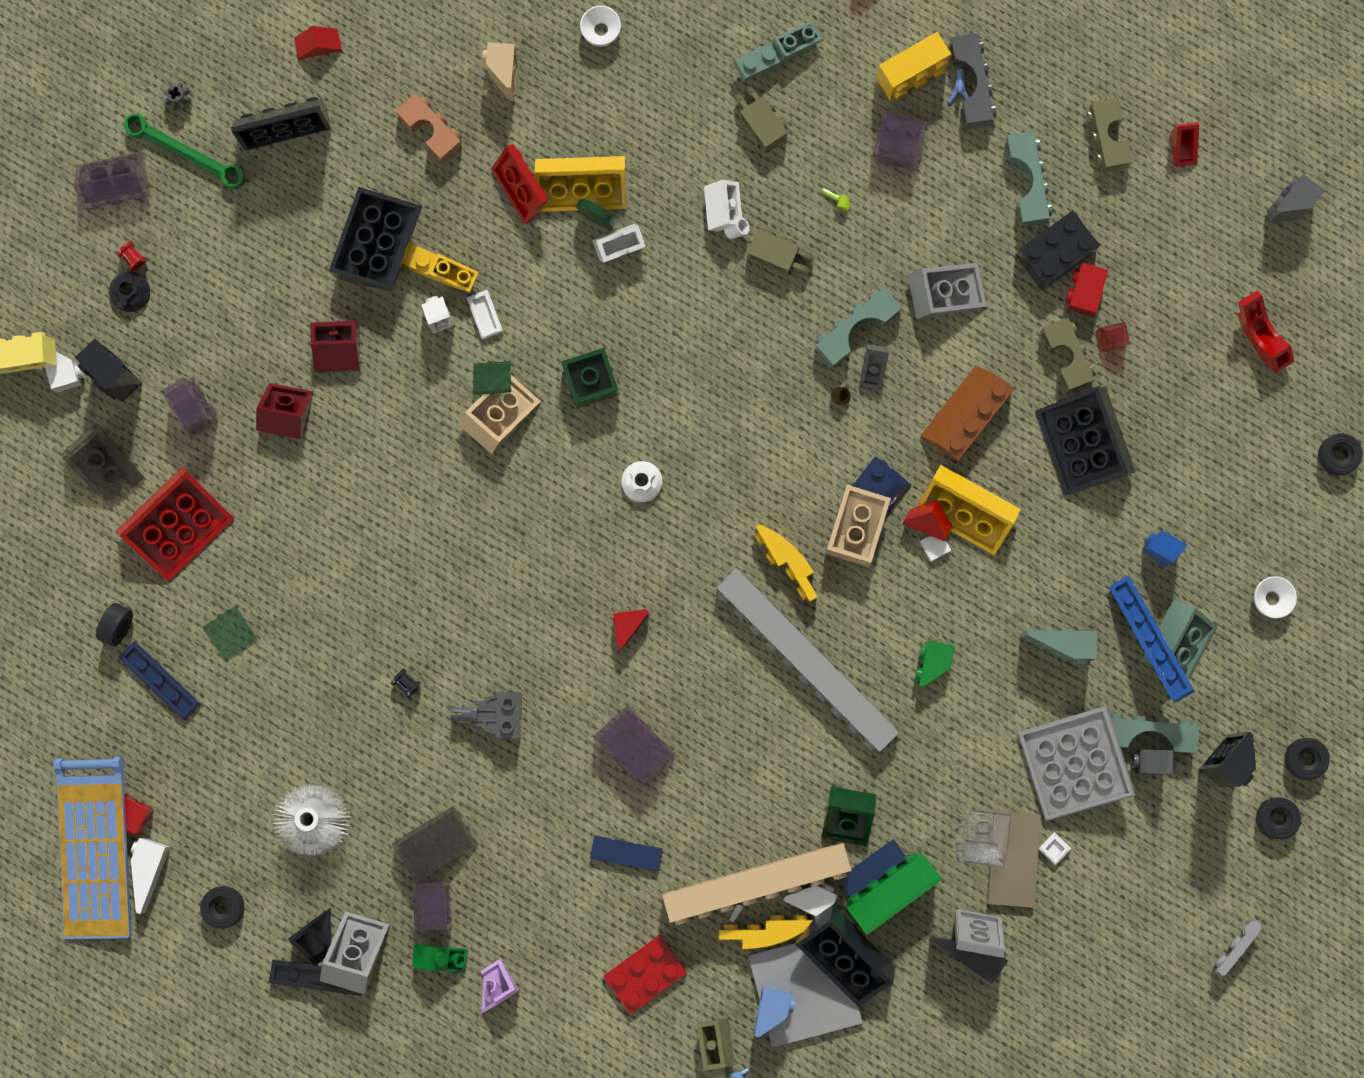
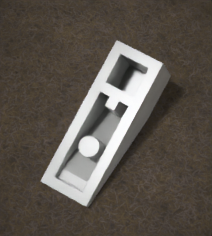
M139 838L131 848V854L133 855L131 867L136 913L139 914L146 913L170 849L169 846L146 838Z

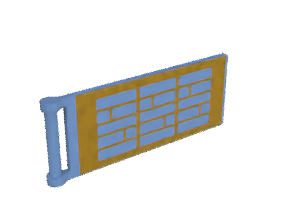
M122 756L114 757L113 759L69 761L59 758L54 761L57 782L65 939L131 937L123 778L125 762ZM113 768L115 775L65 777V770Z

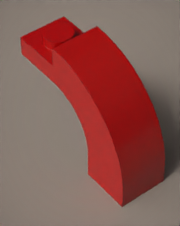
M1256 291L1239 301L1240 312L1237 316L1240 325L1263 362L1275 373L1294 363L1292 347L1277 333L1271 324L1262 294Z

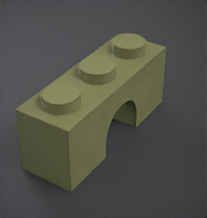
M1119 98L1092 102L1089 110L1086 111L1088 124H1092L1094 131L1091 132L1092 143L1097 145L1098 153H1096L1097 166H1101L1102 172L1129 168L1133 161L1128 140L1117 142L1108 135V128L1120 125L1123 120Z
M1065 318L1041 329L1040 333L1048 352L1055 349H1063L1070 355V365L1058 371V376L1065 392L1068 393L1091 384L1095 380V371L1092 364L1087 363L1085 358L1087 355L1083 343H1079L1076 337L1078 331L1074 322H1070L1069 318Z

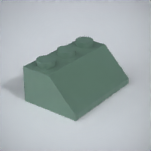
M1174 600L1159 628L1189 680L1217 625L1195 607ZM1145 653L1142 661L1145 662L1152 669H1154L1148 656Z

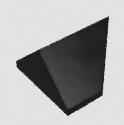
M331 908L288 938L289 942L314 965L325 958L331 945Z

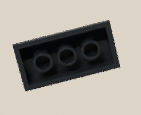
M1251 732L1228 734L1199 770L1219 787H1241L1242 785H1248L1254 778L1252 773L1256 769L1253 734Z
M834 905L817 915L795 943L858 1007L894 982L895 966Z

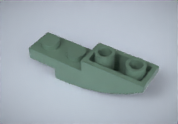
M811 20L775 37L772 42L734 59L733 64L745 82L757 75L763 76L800 56L821 42L822 37Z

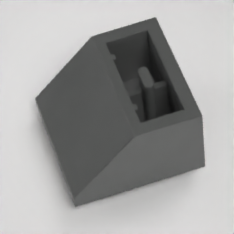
M1304 174L1298 180L1293 178L1281 192L1276 202L1268 209L1269 217L1265 221L1275 223L1301 219L1315 205L1325 190Z

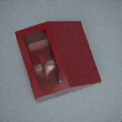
M356 321L310 322L311 350L315 372L361 371L360 326Z

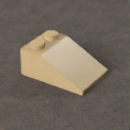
M506 372L465 411L458 425L488 452L493 454L541 401L512 375Z
M847 485L825 554L869 567L891 498Z

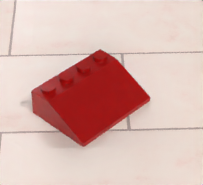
M182 466L117 529V532L130 547L169 582L234 517Z

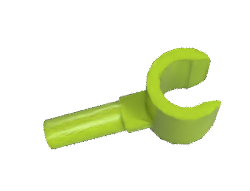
M825 188L822 190L824 195L838 201L837 209L849 210L850 200L848 196H839Z

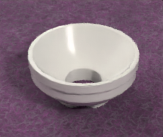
M595 6L588 9L582 16L580 29L588 43L604 47L612 44L618 38L621 22L618 14L613 9L607 6ZM599 24H604L608 28V32L603 36L597 35L594 31L595 27Z
M639 461L625 469L621 484L624 493L631 500L648 502L660 493L663 479L655 465ZM638 474H645L648 476L649 481L647 485L640 487L636 485L635 477Z
M1277 576L1262 580L1256 587L1253 597L1258 611L1269 618H1282L1288 615L1294 609L1297 601L1294 586L1288 580ZM1275 592L1278 595L1279 601L1276 605H1269L1266 602L1267 593Z

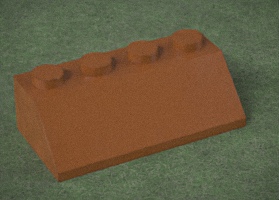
M975 366L924 430L921 437L957 463L1015 388L998 375Z

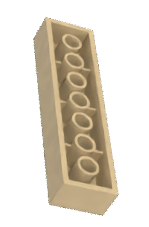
M838 843L666 892L662 896L670 923L675 921L676 925L689 922V917L698 915V919L711 916V911L716 909L726 912L735 909L734 904L743 902V905L747 906L757 903L756 898L765 896L766 900L780 896L779 891L786 889L789 893L802 890L801 885L810 883L811 887L825 883L824 879L832 877L834 880L847 877L846 872L851 871L844 843Z

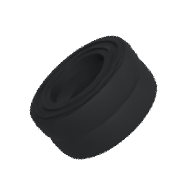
M1337 433L1328 437L1322 442L1318 450V460L1322 468L1336 476L1346 475L1354 471L1360 465L1363 457V450L1359 441L1346 433ZM1337 448H1341L1346 452V458L1343 461L1336 459L1334 455Z
M112 603L99 621L96 638L109 646L116 647L124 639L131 626L133 611L118 603Z
M1313 738L1295 740L1288 746L1285 752V765L1288 771L1298 779H1317L1329 767V752L1319 740ZM1305 752L1313 756V762L1309 766L1304 765L1301 761V756Z
M1281 797L1270 798L1259 806L1256 822L1258 828L1265 836L1282 840L1292 837L1299 830L1301 813L1296 804L1289 799ZM1278 811L1283 813L1285 817L1284 823L1281 825H1276L1273 822V815Z
M220 886L209 890L203 896L200 904L203 920L209 926L217 929L228 928L238 923L245 909L241 894L229 886ZM221 900L226 901L229 906L225 914H220L216 909L217 903Z

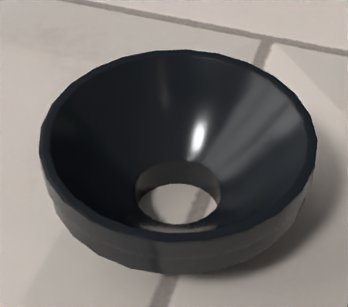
M127 271L120 273L112 280L109 287V296L112 303L118 309L125 312H134L147 304L150 297V286L142 275ZM125 283H130L133 286V291L129 295L121 293V286Z

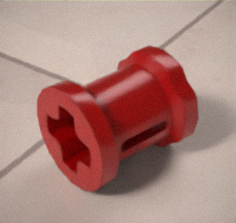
M128 242L118 250L117 256L123 258L129 265V269L135 272L147 262V258L137 252L132 242Z

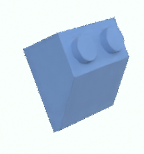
M762 985L754 1027V1035L756 1037L762 1036L787 1019L788 1012L793 1013L795 999L792 997L790 990Z

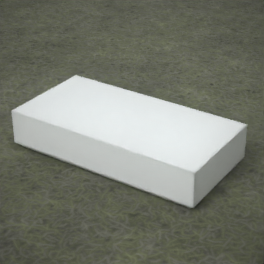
M488 290L466 297L482 340L503 333Z

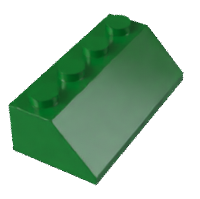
M911 852L904 857V862L898 867L894 865L886 870L884 873L886 876L879 881L874 879L866 885L867 889L860 895L855 893L847 899L848 903L845 905V908L866 935L943 880L921 852Z

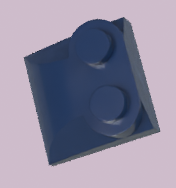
M874 457L856 480L853 487L891 498L886 518L910 487L911 483L890 468L885 461Z

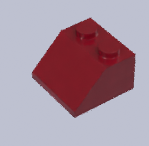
M269 383L256 408V430L268 434L301 439L306 428L313 391Z

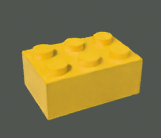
M936 32L880 64L876 80L889 101L894 98L899 100L908 94L907 91L911 88L919 89L924 86L930 77L938 78L943 75L949 64L951 53L939 33Z

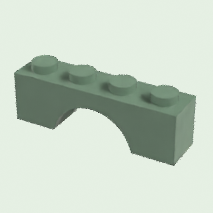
M1034 131L1007 135L1005 145L1008 162L1024 169L1030 179L1029 193L1020 199L1016 205L1020 227L1045 224L1048 222L1049 216H1052V207L1046 200L1048 185L1042 178L1044 163L1042 159L1039 160V138H1035Z
M883 288L881 291L876 289L867 297L869 299L867 303L863 306L861 303L851 310L850 313L852 315L846 320L844 318L840 319L833 326L835 329L831 333L827 334L825 332L816 340L815 350L832 369L850 355L851 350L848 337L857 325L865 322H874L885 326L901 312L902 306L886 288Z
M1110 714L1121 748H1128L1136 735L1142 732H1153L1165 740L1170 751L1190 754L1198 753L1199 725H1192V720H1178V724L1169 723L1168 718H1155V722L1146 721L1144 716H1132V720L1123 719V715Z

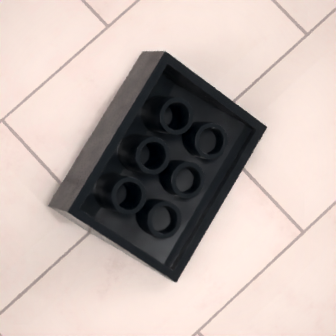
M318 97L308 98L305 102L299 104L288 103L279 109L268 108L256 115L244 114L240 119L234 120L231 126L232 133L245 151L331 129L325 102L322 98Z
M358 187L329 272L335 278L350 283L393 291L422 206Z
M1097 386L1036 410L1065 496L1135 473L1106 387Z

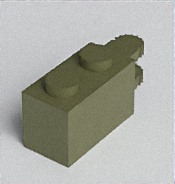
M750 86L746 91L753 100V103L748 105L740 94L736 95L735 99L742 109L740 111V119L766 153L787 139L788 126L782 118L778 119L774 114L776 110L769 100L766 102L763 97H759L752 86Z
M757 229L747 252L748 259L786 275L789 274L790 269L805 275L808 274L809 269L804 265L794 262L796 257H799L807 262H813L815 258L813 255L799 249L796 242L790 238L784 237V239L775 236L776 234L769 229H763V231Z
M728 1018L697 1023L704 1071L711 1070L712 1078H731L730 1066L735 1065Z

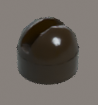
M836 387L832 390L831 400L835 404L846 405L849 403L851 394L847 387Z

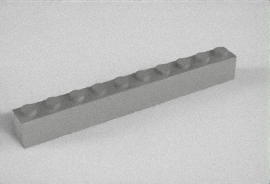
M737 568L717 587L719 592L717 594L718 598L724 604L729 602L735 608L733 613L741 621L746 619L751 624L749 629L757 637L762 635L767 640L765 645L774 654L778 651L784 657L781 661L790 670L794 667L800 673L797 677L806 686L811 684L816 689L814 694L820 701L824 703L827 700L831 704V712L838 719L843 717L849 723L847 728L855 736L859 733L865 739L863 744L871 752L874 750L880 752L899 733Z

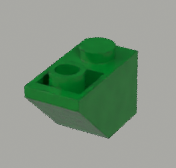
M928 640L925 642V645H921L919 659H922L921 668H916L914 681L918 682L917 687H924L951 669L954 645Z
M415 943L412 967L428 971L465 972L468 949Z

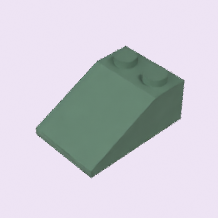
M1026 630L1021 633L1022 639L1066 662H1073V666L1090 665L1091 661L1097 659V631Z

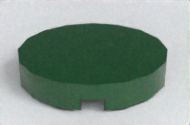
M582 198L577 202L576 208L579 212L594 223L610 231H613L618 223L613 215L607 217L604 208L588 199L583 200Z

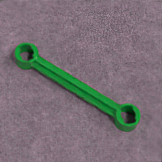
M130 114L124 120V129L132 138L139 139L143 137L221 178L224 185L229 189L235 190L243 186L245 175L238 166H225L149 126L140 114ZM134 120L141 121L142 130L138 133H131L129 125ZM230 171L238 172L239 181L235 184H228L225 178Z

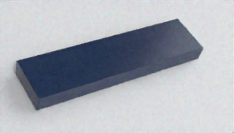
M136 641L118 657L183 720H186L201 704Z

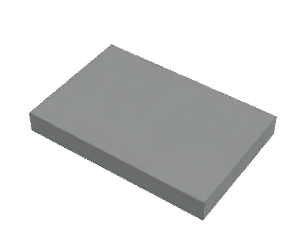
M956 909L954 916L956 949L1003 958L1005 945L1002 918Z

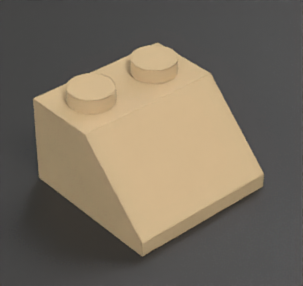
M488 42L487 50H483L482 58L483 63H485V70L488 71L491 80L510 101H515L518 55L515 44Z

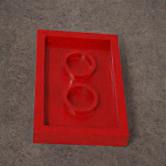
M512 144L506 146L491 170L524 224H528L534 220L548 202L544 190L537 183L533 172L529 170L524 162L522 154Z
M659 934L603 977L631 1015L687 972Z

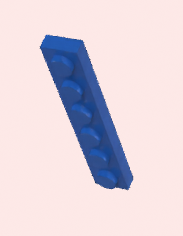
M1128 575L1109 586L1172 701L1176 703L1194 693L1195 690L1130 576Z

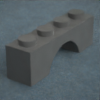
M978 33L951 37L949 46L953 66L965 69L972 76L975 84V92L963 102L961 107L965 129L992 125L994 118H996V108L990 101L992 86L986 80L988 65L986 61L983 62L982 54H984L983 41L979 40Z

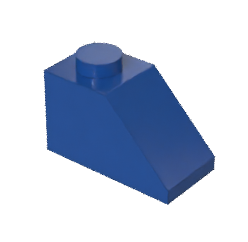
M1161 530L1157 534L1152 532L1144 541L1147 546L1143 551L1160 565L1166 567L1174 563L1188 545Z

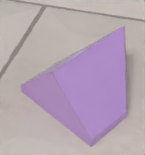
M501 959L481 971L483 975L481 1014L519 990Z

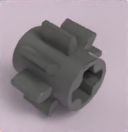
M181 82L178 85L169 83L167 91H163L164 95L167 96L164 103L166 105L171 104L173 111H176L177 107L186 110V103L192 102L187 96L191 91L188 88L183 89Z

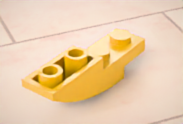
M409 243L402 263L403 266L413 272L470 293L479 274L474 269L440 254L436 255L412 243Z
M760 524L756 526L755 530L757 533L754 536L759 545L762 546L764 544L768 550V553L765 555L770 564H776L778 568L785 564L787 565L785 571L790 580L795 579L799 585L796 590L802 600L807 599L808 603L817 599L818 596L807 579L814 574V571L800 552L771 529Z
M770 915V919H765V929H761L760 924H748L747 929H738L736 924H726L724 929H719V940H742V949L767 947L801 934L813 920L807 919V915H793V919H784V915Z

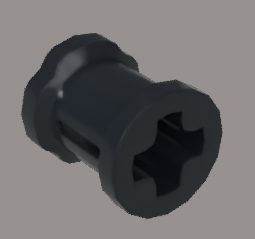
M403 668L390 684L392 686L396 685L405 693V697L408 699L420 687L421 682H416L406 673L407 670Z

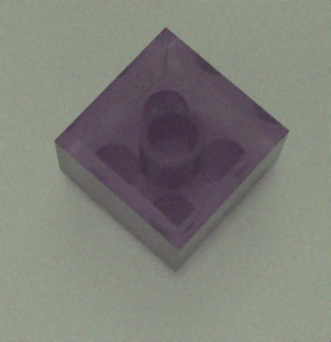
M884 111L871 161L914 172L928 122Z
M183 377L161 391L184 429L193 436H197L218 422L214 417L217 415L216 410L211 403L202 398L206 395L194 380L189 381Z
M449 880L416 884V888L412 890L413 903H417V912H414V925L418 926L419 931L446 930L451 928Z

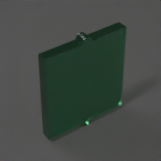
M490 361L489 363L473 364L474 395H494L495 393L511 392V361Z
M236 606L222 615L218 614L216 619L204 626L225 660L238 651L242 652L244 647L257 639Z

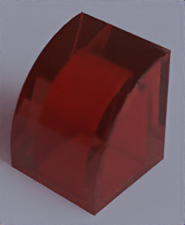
M1126 322L1105 326L1095 331L1100 353L1127 348L1130 345Z

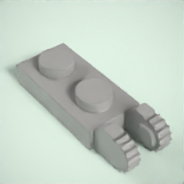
M1257 920L1248 921L1242 928L1241 938L1237 935L1229 944L1231 950L1225 956L1222 953L1215 961L1214 965L1217 967L1214 972L1217 975L1225 976L1259 934L1258 932H1260L1262 926Z

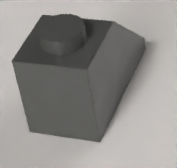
M1137 750L1136 754H1133L1132 767L1136 768V773L1172 774L1173 751Z

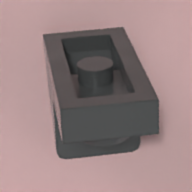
M867 344L859 386L882 390L890 348Z

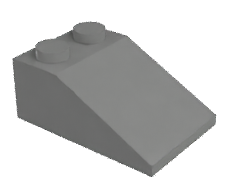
M978 263L924 268L907 275L916 319L932 318L987 307Z
M345 911L322 963L320 981L365 994L375 970L389 924Z

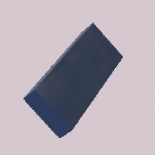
M594 835L590 858L659 871L663 848Z
M893 839L853 867L851 871L846 872L847 877L838 879L848 896L851 897L853 894L865 889L866 885L874 879H879L885 875V871L890 867L897 866L903 862L906 855Z

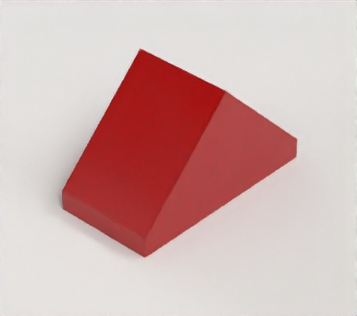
M311 26L294 38L299 60L342 51L338 29Z
M1199 122L1175 125L1171 131L1170 138L1175 167L1197 164Z
M938 500L910 509L903 522L905 526L944 542L952 529V525Z
M646 609L613 613L617 645L621 650L650 614Z

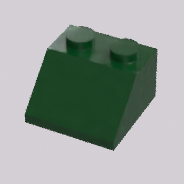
M831 786L821 838L867 846L875 815L877 794Z

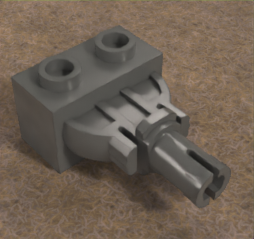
M497 692V695L490 696L483 701H474V705L483 707L451 706L452 713H462V715L450 714L451 721L483 722L482 724L473 723V728H481L485 732L495 735L497 739L521 740V692Z

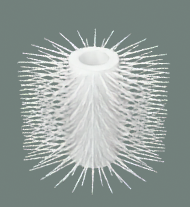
M309 784L308 789L303 788L302 790L301 788L299 793L297 791L296 794L298 795L293 797L294 800L291 801L289 799L287 803L284 799V807L277 805V807L286 811H276L295 816L292 817L295 819H277L293 821L274 823L287 824L278 827V829H281V833L282 828L285 833L282 838H285V836L288 838L291 835L292 837L289 840L286 839L287 842H290L296 837L292 842L294 847L292 849L296 848L301 853L305 852L306 855H313V851L315 855L316 850L317 852H321V850L323 852L324 848L328 847L327 844L331 843L327 840L328 838L334 841L338 838L340 841L339 834H346L338 829L348 830L331 825L338 823L329 822L347 821L331 819L347 818L349 816L341 815L344 812L343 807L342 812L340 808L342 802L338 801V803L336 802L333 805L332 803L335 800L331 799L332 794L326 788L325 790L322 789L321 786L319 788L316 785H311L310 788ZM314 789H315V796H316V793H317V797H318V795H319V797H320V795H321L320 800H319V798H318V800H317V798H316V800H315V797H314V799H313V797L311 798V795L314 796ZM313 816V823L311 824L310 819ZM308 841H309V843H310V841H311V843L313 842V845H309V844H308V847H307Z

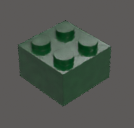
M605 348L561 361L576 409L619 395Z

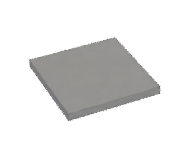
M1107 705L1017 732L1045 821L1136 795Z
M795 943L748 955L759 999L762 985L790 990L792 997L795 999L793 1013L788 1012L787 1019L768 1031L772 1048L863 1023L859 1007Z

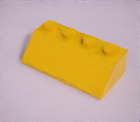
M625 156L535 159V179L541 189L544 190L548 202L540 212L579 211L576 208V204L581 198L598 204L604 210L627 209Z
M942 465L939 466L917 505L918 507L938 500L952 525L951 532L993 555L996 554L1021 510Z

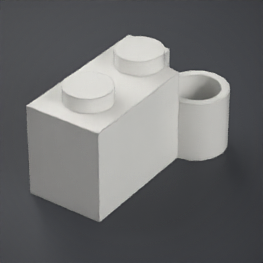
M720 180L704 186L708 230L716 232L724 230L729 239H735L748 234L749 224L742 217L739 182Z

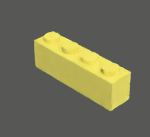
M43 332L32 333L31 337L13 336L12 340L0 339V374L56 365L55 338L48 337Z

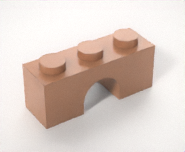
M415 93L396 110V114L412 132L425 125L434 129V133L426 142V146L444 164L462 148L460 141L462 137L454 128L450 130L445 125L447 121L439 112L435 114L430 109L432 106L425 97L419 98Z

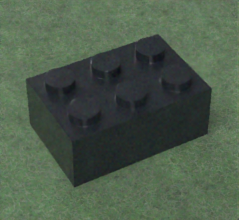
M1072 210L1020 248L1015 256L1043 291L1094 254L1100 247V244Z
M96 339L91 341L75 356V359L80 363L77 367L86 376L88 375L94 380L93 384L101 392H104L113 400L118 398L123 402L142 384L111 350Z

